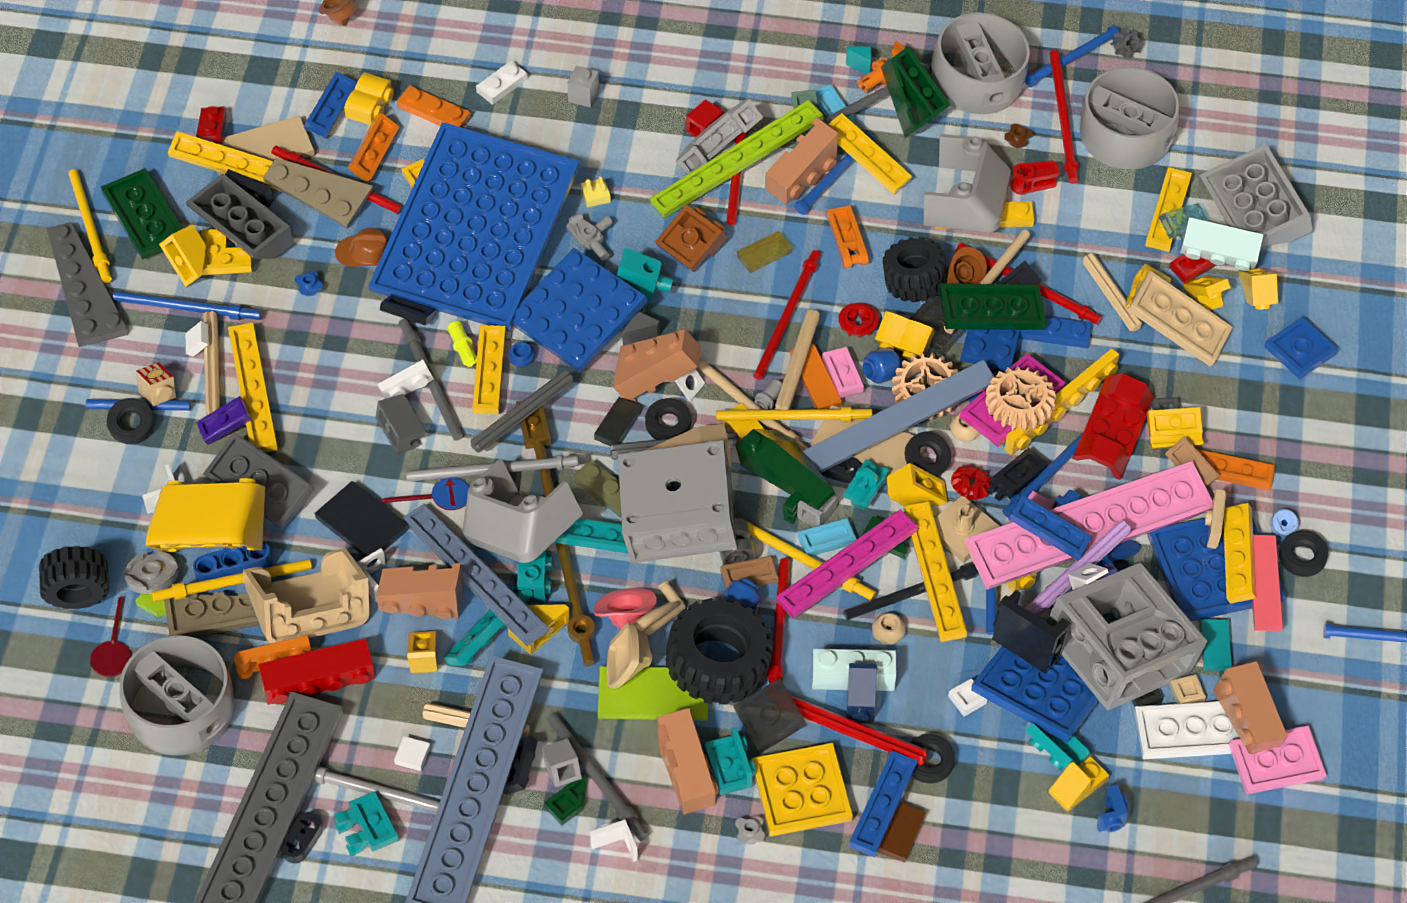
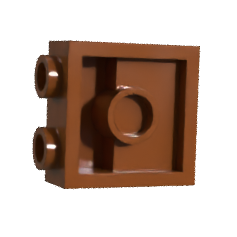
M685 205L655 243L659 248L694 272L708 255L712 257L727 237L724 234L725 228L715 220L711 223L706 219L707 215L697 207L693 210L688 205Z

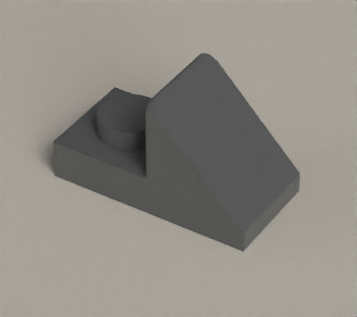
M639 311L622 328L623 346L660 336L659 321Z

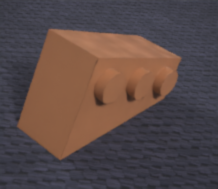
M817 117L813 120L812 125L814 127L805 137L801 134L796 139L799 144L790 154L785 151L765 173V190L785 205L793 199L799 198L805 189L810 185H815L821 176L826 172H830L837 164L838 133Z
M685 329L620 346L613 388L622 398L635 402L636 396L646 391L649 393L657 390L656 386L666 380L672 382L696 369L699 363L701 346Z
M454 563L452 568L438 569V565H429L428 570L415 571L414 567L382 569L377 592L378 609L391 614L399 612L418 617L426 615L435 616L440 619H459L464 593L461 563Z
M1258 662L1226 669L1214 687L1213 692L1240 737L1242 745L1245 746L1249 755L1280 747L1288 736Z
M689 708L657 717V745L683 815L715 806V794L719 793L718 785L715 778L710 776L709 761L706 754H703L700 737L695 729Z

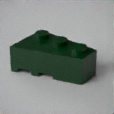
M909 46L881 66L905 138L950 106V103Z

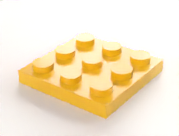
M833 743L751 758L755 766L756 776L754 777L770 836L852 821L853 815Z

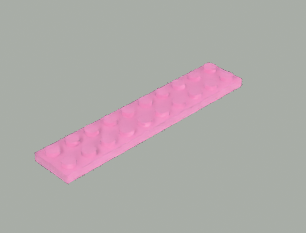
M1193 461L1050 509L1049 511L1092 536L1083 552L1084 554L1121 520L1129 524L1131 529L1130 533L1120 543L1145 535L1159 528L1202 515L1207 512V509L1211 510L1213 500ZM1015 523L977 534L964 541L987 590L1074 559Z

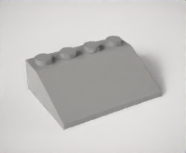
M1267 144L1199 175L1228 226L1263 234L1261 247L1291 242L1313 231L1310 214Z

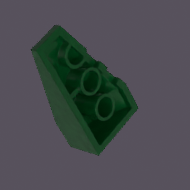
M752 429L735 445L742 467L816 510L835 494L834 489L795 441L776 430Z

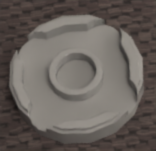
M155 551V554L148 555V552L134 557L126 565L124 576L127 586L132 591L140 594H151V591L170 587L177 580L179 571L176 559L172 555L162 551Z

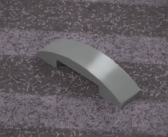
M747 98L703 130L682 151L675 161L684 173L688 175L707 163L741 132L746 133L763 116L752 101Z

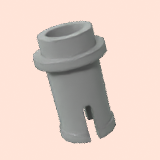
M776 379L771 380L764 391L756 395L755 404L762 410L772 409L774 401L779 396L782 383Z

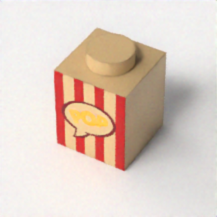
M159 362L136 370L138 392L152 406L176 398L174 377Z

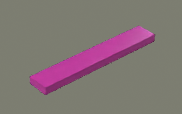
M899 509L777 595L776 602L794 619L917 532V525Z

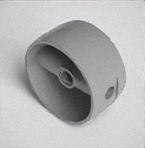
M968 13L958 16L949 21L938 36L931 61V78L952 107L973 114L999 112L1009 107L1017 99L1024 86L1030 62L1028 41L1017 26L1000 16L989 13ZM960 48L967 63V74L970 77L955 70L947 62L944 55L951 50ZM992 51L1005 57L1012 64L1016 73L1005 78Z
M1120 67L1100 74L1089 85L1082 103L1079 125L1084 147L1095 159L1119 169H1141L1159 162L1170 150L1176 136L1179 121L1178 96L1168 81L1146 69ZM1094 116L1116 125L1120 133L1106 128Z
M168 636L156 639L144 645L132 655L126 663L120 678V702L126 722L135 737L144 746L157 753L179 756L201 751L216 742L224 734L232 720L235 696L228 667L220 654L211 645L200 639L189 636ZM196 667L206 670L219 678L223 683V688L215 704L208 700L173 668ZM145 685L165 703L168 711L178 714L186 723L160 725L151 723L138 716L132 710V704L139 689ZM176 694H182L178 697H173Z

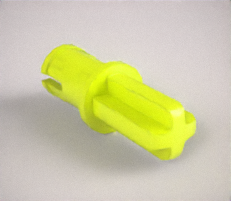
M454 321L447 326V331L454 342L453 349L459 353L464 365L472 367L473 364L477 363V356L472 348V339L467 336L462 322Z

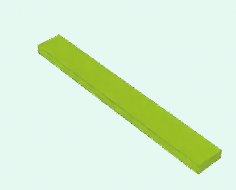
M810 100L805 101L649 198L650 204L663 219L667 218L813 126L812 122L816 117L822 121L823 114Z

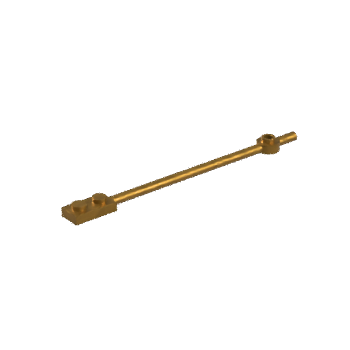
M542 405L520 422L525 449L534 448L536 459H546L544 446L551 445V437ZM541 469L539 473L546 498L554 490L550 469ZM556 543L573 616L567 625L568 636L573 642L579 643L584 666H591L594 664L590 640L594 637L595 625L590 617L583 615L568 547L566 544ZM579 630H584V631H585V633H577V632H578Z

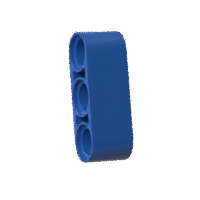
M262 541V550L250 551L248 547L243 546L237 547V549L227 548L201 555L194 560L193 569L196 582L243 573L244 569L253 567H272V558L268 544Z

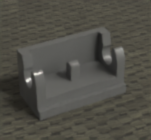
M401 394L378 401L375 418L395 453L399 455L404 451L419 447L421 445L419 440L411 441L425 436L426 431L405 395Z

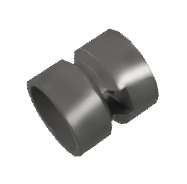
M735 518L737 549L720 551L723 565L756 558L748 524L743 519Z

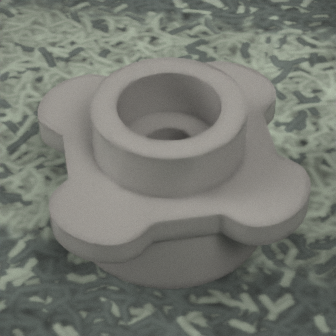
M754 816L752 819L741 817L736 820L735 826L739 831L737 835L738 842L751 845L764 840L765 834L761 829L763 825L761 817Z

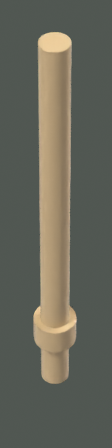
M1022 230L979 284H992L1030 237V233L1027 230ZM944 326V330H945L947 333H949V334H952L953 331L955 330V329H945V326Z
M702 360L698 364L697 368L739 404L743 403L748 410H762L707 362ZM760 420L770 430H776L794 440L802 451L808 449L799 441V436L791 430L787 431L776 420Z

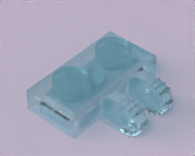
M1199 202L1165 212L1159 216L1169 239L1180 236L1182 242L1189 217L1208 222Z

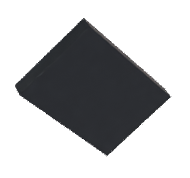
M354 481L348 483L314 513L318 521L364 557L380 548L385 551L409 530L408 524Z

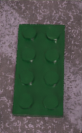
M146 168L101 186L103 196L142 260L162 252L163 250L159 244L171 234L183 229Z
M940 284L938 291L945 329L1045 330L1046 328L1045 312L1039 285Z

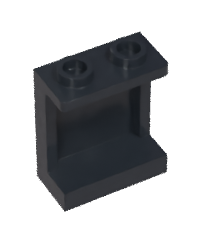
M1015 590L1010 596H1004L997 609L1000 611L993 623L995 630L992 640L1046 674L1061 659L1071 623L1061 618L1054 626H1051L1018 605L1021 592Z

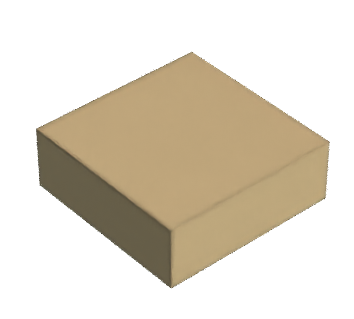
M1196 674L1174 679L1169 684L1177 704L1205 702L1206 696Z

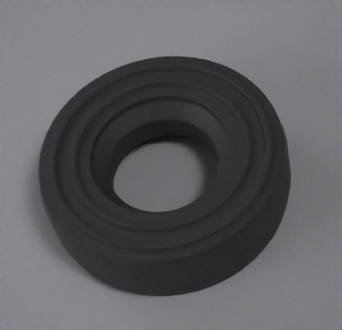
M125 398L119 400L110 408L107 414V427L112 437L120 443L128 445L137 444L144 441L151 434L154 428V415L151 408L144 401L137 398ZM131 412L138 414L141 420L135 429L127 430L121 426V419L125 414Z
M665 398L650 405L645 415L646 429L650 436L656 440L676 437L689 431L691 428L692 418L689 408L683 402L676 399ZM663 414H673L678 418V423L673 427H664L658 422V419Z
M920 432L913 436L905 447L906 463H911L935 477L944 473L950 465V448L947 442L936 433ZM921 447H930L935 452V463H926L921 458Z
M1295 531L1287 535L1282 541L1279 558L1281 564L1288 572L1296 576L1310 577L1318 574L1325 567L1328 559V548L1324 540L1317 534L1309 531ZM1299 546L1308 547L1312 550L1314 557L1309 561H1301L1295 557L1293 551Z
M924 734L910 742L926 750L936 752L941 759L940 763L935 767L917 764L912 775L914 779L923 783L933 784L943 781L950 775L954 768L955 754L951 744L946 739L934 734Z

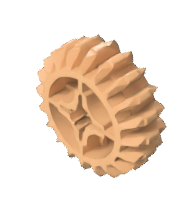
M923 352L920 354V359L912 355L910 357L911 363L903 360V368H897V376L892 379V383L895 385L892 387V393L896 395L895 402L899 403L911 397L910 394L913 396L926 389L924 378H926L927 384L930 387L958 373V370L952 369L953 363L951 361L944 364L945 357L943 355L938 360L935 359L933 352L930 354V358H925ZM930 371L935 372L940 376H934L930 373ZM921 372V375L917 379L911 380V382H908V380L913 375ZM952 407L946 409L945 411L950 413ZM943 411L937 414L940 418L943 417Z
M1019 366L1015 368V371L1007 367L1005 373L998 372L996 378H992L990 381L991 385H988L986 389L987 396L985 399L989 415H993L994 422L1001 421L1002 427L1010 425L1012 431L1016 427H1021L1023 432L1028 426L1032 430L1036 428L1037 424L1043 426L1045 420L1050 419L1056 404V394L1053 391L1052 383L1048 382L1047 375L1039 377L1040 373L1038 370L1032 373L1029 367L1025 370H1020ZM1040 401L1039 404H1037V405L1034 406V407H1031V406L1035 405V402Z

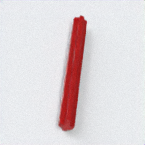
M780 692L776 699V706L780 709L889 753L895 751L915 759L919 765H923L927 759V750L787 693Z

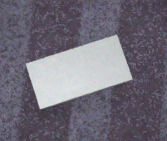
M1219 701L1135 706L1134 709L1142 759L1232 754L1229 747L1230 741L1240 739Z

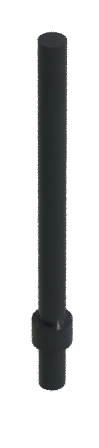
M969 562L961 565L960 569L950 572L952 582L961 579L967 581L975 578L979 572L975 564ZM924 582L843 610L845 619L850 620L925 593Z

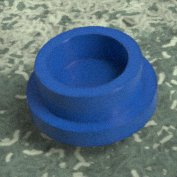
M518 342L510 348L508 358L513 365L522 367L533 361L534 352L527 343Z

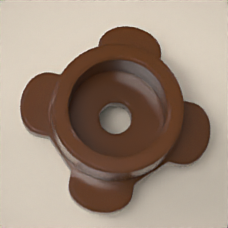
M1012 124L1011 130L1005 133L1004 139L1012 147L1022 148L1026 146L1027 140L1032 137L1033 132L1019 124Z

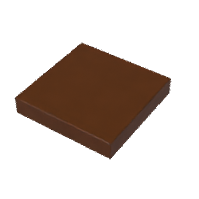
M900 802L878 853L906 863L926 817V812Z

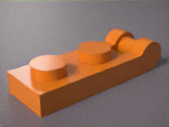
M851 205L828 209L826 216L841 257L842 267L845 269L851 268L853 264H868V254ZM856 250L857 254H849L850 251Z
M308 635L237 652L234 656L237 675L242 679H247L252 676L253 672L259 671L258 664L310 652L311 647Z

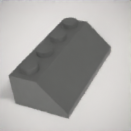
M223 173L186 201V205L253 259H276L293 245L290 226Z

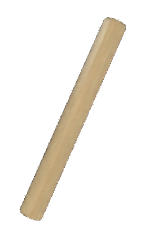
M809 309L806 311L775 410L790 409L819 321L820 313L817 310Z
M206 311L203 314V322L208 324L209 345L204 348L206 416L220 408L218 317L215 311Z

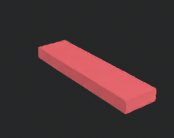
M1253 535L1256 598L1252 599L1254 631L1281 632L1283 625L1276 536Z

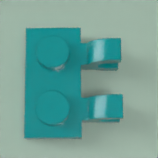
M375 791L349 801V810L334 814L336 820L334 825L339 834L348 831L355 823L361 829V832L345 837L348 843L346 849L350 857L360 853L368 845L373 852L398 842V835Z

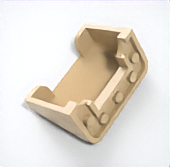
M346 548L333 550L324 555L321 560V572L271 582L269 572L263 567L243 570L245 588L263 635L271 644L308 635V638L356 628L363 625L369 617L368 577Z

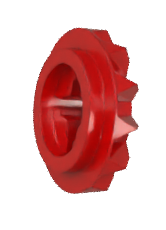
M852 303L840 311L838 323L840 324L841 331H846L848 336L853 334L860 338L862 335L870 336L872 331H876L879 316L876 310L867 304ZM857 315H859V318L861 319L860 326H858L855 321Z
M967 464L964 468L958 466L957 470L953 472L951 484L959 495L967 499L979 500L989 495L987 489L991 485L989 483L991 478L988 477V471L981 472L979 466L972 468ZM971 478L975 479L974 484H972V486L969 485V481Z

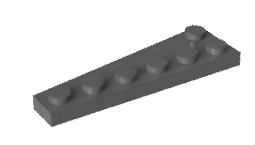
M69 222L47 228L78 346L83 347L128 335L126 325L72 223Z

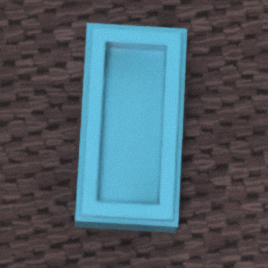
M832 84L815 90L818 110L823 114L826 121L827 116L846 107V104ZM853 114L847 117L851 122H854Z
M848 518L798 531L797 534L804 553L810 556L847 547L856 540Z

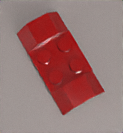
M1123 373L1107 375L1072 459L1076 461L1091 459L1108 467L1113 476L1120 480L1154 397L1147 384Z

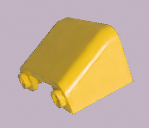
M241 478L239 483L183 485L184 482L167 481V485L162 486L146 533V547L166 553L178 552V550H184V548L206 547L237 549V547L245 546L250 551L262 550L265 486L255 484V479Z

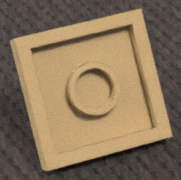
M963 496L959 497L934 518L942 546L963 563L971 558L964 543L967 538L1001 527Z

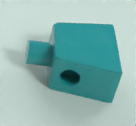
M624 247L617 277L644 294L648 301L652 300L655 289L670 293L673 278L659 275L662 265L659 260Z

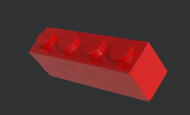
M366 638L258 664L268 705L287 702L291 692L311 697L316 693L328 690L336 691L345 686L361 685L375 679Z

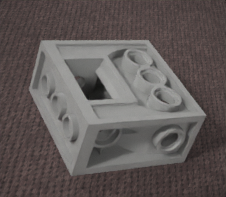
M1142 563L1059 596L1047 620V623L1051 626H1054L1061 618L1071 623L1062 656L1107 711L1163 687L1174 679L1189 675L1207 643V640ZM1111 612L1117 621L1108 624L1102 616Z

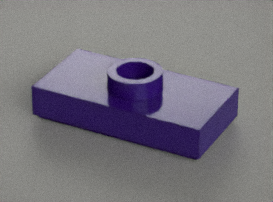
M239 396L198 420L197 425L204 442L209 445L252 420L245 400Z

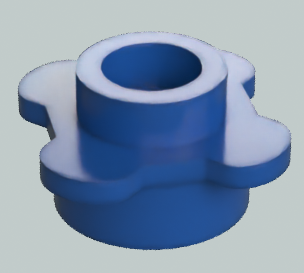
M310 271L302 276L298 275L294 279L295 284L299 286V293L304 296H313L323 288V283L318 280V273L316 271Z

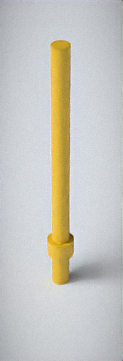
M72 169L68 174L94 254L93 263L95 268L99 270L102 282L109 283L112 280L108 268L110 263L107 255L103 252L78 170Z
M851 407L809 410H716V421L841 420V422H851V419H867L872 416V409H851Z
M746 521L750 535L813 570L823 564V562ZM854 576L842 584V589L851 594L855 592L870 601L874 600L877 594L876 591L861 584L860 580Z
M310 559L265 569L272 578L311 570L312 566ZM243 573L185 585L183 582L172 584L170 588L151 591V597L153 602L171 598L179 600L186 598V595L243 584Z

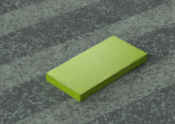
M600 666L598 719L657 720L659 716L689 708L693 720L708 721V703H704V699L697 698L696 700L690 697L687 690L683 692L677 687L678 681L671 679L667 667H644L622 686L613 689L607 687V666Z

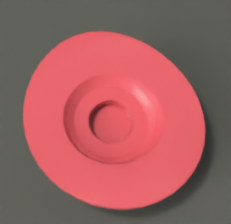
M644 588L615 590L602 596L596 602L593 613L596 616H608L611 619V623L621 630L627 623L633 624L643 614L652 611L657 604L656 595L651 590Z

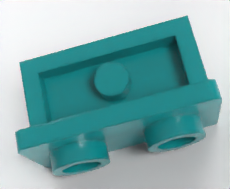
M547 549L533 561L527 563L518 562L517 588L518 590H534L535 604H546V594H551V578H547V571H552V555H547Z
M1034 723L1025 730L1031 736L1029 742L1040 752L1045 749L1051 755L1048 760L1060 771L1063 767L1067 768L1072 762L1078 766L1090 755V750L1074 736L1066 743L1037 727Z
M737 727L731 729V736L704 743L709 765L718 785L719 795L752 787V776H756L755 766L752 759H747L745 753L748 752L747 742L744 736H739Z

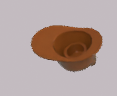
M323 0L318 10L320 14H326L332 21L343 26L356 12L357 4L356 0Z
M365 228L356 235L340 241L335 249L336 259L345 266H377L389 239L378 229Z
M973 247L960 248L955 252L947 266V284H979L985 277L987 269L986 260L982 253Z

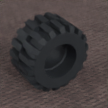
M909 237L907 240H899L897 244L893 243L890 249L885 251V257L882 260L885 285L893 297H900L901 301L905 302L907 300H911V302L922 300L923 302L929 297L934 298L937 296L936 293H939L940 284H947L945 252L938 243L934 244V240H925L924 237L916 239Z
M66 546L45 554L44 558L39 562L40 596L47 604H52V606L61 607L62 609L87 608L100 603L109 593L108 561L106 556L100 554V551L96 549Z

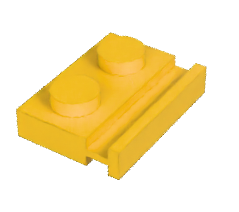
M1200 407L1150 410L1147 412L1150 449L1171 448L1184 436L1193 446L1204 445L1202 441L1203 432Z

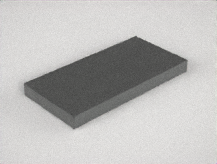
M235 432L203 473L205 477L214 483H239L241 478L255 479V484L265 486L264 517L282 530L287 527L315 489L312 484Z

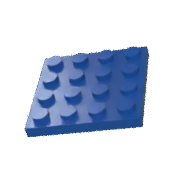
M573 248L520 303L515 311L512 326L581 373L648 300L644 294Z
M1252 517L1253 535H1260ZM1205 518L1165 526L1147 534L1171 598L1190 621L1252 609V599L1231 604L1227 600L1224 523L1218 547L1216 549L1208 548L1209 526L1205 525ZM1279 582L1281 602H1284L1285 594Z
M1003 646L1000 647L972 683L971 691L1031 724L1034 723L1037 727L1068 743L1099 701L1063 656L1044 674Z

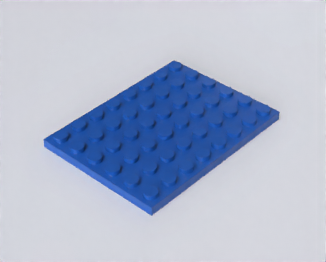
M442 122L368 285L369 290L385 296L394 295L434 308L437 311L484 325L505 326L506 331L510 332L515 311L525 297L580 168V161Z

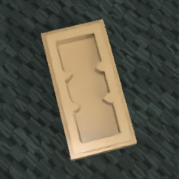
M1216 489L1211 510L1207 509L1205 525L1209 526L1208 548L1216 549L1220 541L1226 499L1225 490Z

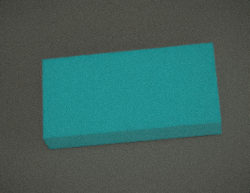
M1201 619L1200 633L1207 640L1202 650L1203 670L1225 671L1231 668L1228 620Z

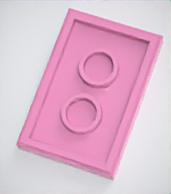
M1309 725L1285 730L1288 737L1280 747L1250 755L1240 739L1230 741L1229 747L1246 795L1325 779L1327 775Z

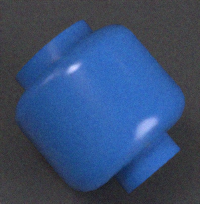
M888 347L869 352L865 356L862 365L863 373L868 379L877 384L892 380L893 377L897 376L896 369L901 368V358L894 350Z
M741 578L740 581H731L721 598H726L727 602L732 603L734 600L742 603V607H750L755 610L761 596L758 593L759 588L754 583Z

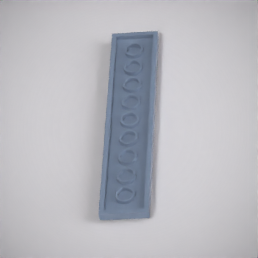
M490 655L405 903L468 902L543 676V669Z

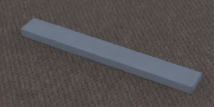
M982 360L804 450L803 453L817 470L822 473L987 389L988 385H991L990 381L995 377L985 361Z
M425 503L403 517L408 527L449 568H452L454 563H461L463 583L526 646L548 632L547 625Z

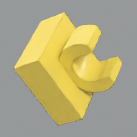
M603 177L592 181L587 179L581 183V191L587 207L611 203L610 193Z

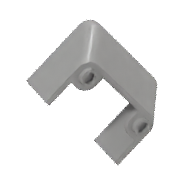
M940 134L939 168L975 171L973 184L960 182L951 188L950 194L925 191L924 226L977 232H993L997 230L1000 225L1010 184V168L988 143L979 137Z
M498 459L479 478L475 479L468 489L462 532L470 544L515 561L527 563L533 561L544 552L583 513L566 481L558 485L546 498L530 495L525 497L518 506L508 504L507 502L519 491L503 460Z

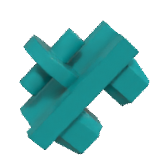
M865 459L844 492V498L850 500L851 505L865 510L888 476L889 469L876 466L870 460Z

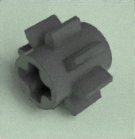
M1121 28V33H1113L1114 39L1110 45L1116 50L1115 55L1123 54V57L1130 58L1131 52H1139L1138 48L1142 40H1139L1137 36L1138 31Z

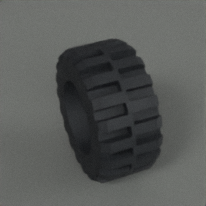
M712 598L704 599L701 604L695 602L688 606V610L683 609L672 623L666 648L665 662L671 679L678 681L677 687L683 692L687 690L690 697L696 700L697 698L704 699V703L712 704L713 701L719 702V705H727L729 701H733V703L743 701L744 695L746 698L752 696L756 689L760 688L764 683L773 651L772 635L770 629L765 627L766 622L762 617H756L755 611L750 607L744 608L741 606L742 603L735 600L733 603L727 602L726 598H718V601H712ZM705 641H721L733 646L742 657L731 662H718L704 656L696 646Z

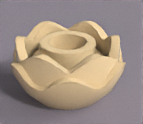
M960 413L955 415L949 425L952 435L961 442L975 440L980 433L959 417Z
M881 614L872 624L873 636L882 644L898 643L905 636V624L896 614Z

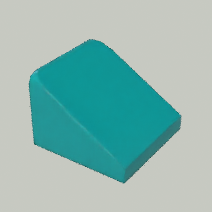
M847 46L846 65L864 74L870 73L871 47Z

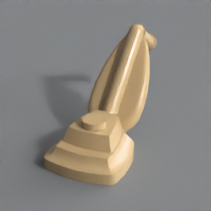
M669 580L660 584L658 589L663 592L670 603L650 611L637 619L633 624L627 623L611 640L607 656V687L617 689L644 667H649L652 661V652L650 651L648 636L685 609L684 601L680 599L671 587Z

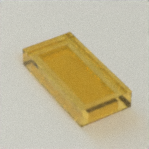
M777 231L738 250L737 258L749 273H752L792 253V247L783 235Z

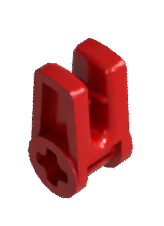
M1041 161L1016 164L1013 168L1014 178H1012L1010 183L1011 190L1016 194L1025 195L1055 188L1057 184L1056 177L1059 175L1056 162Z

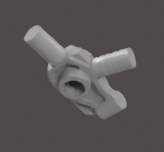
M581 213L568 219L569 222L566 227L580 246L588 250L593 249L602 261L606 260L609 257V253L601 244L603 241L601 232L612 224V220L605 216L593 226L584 220Z

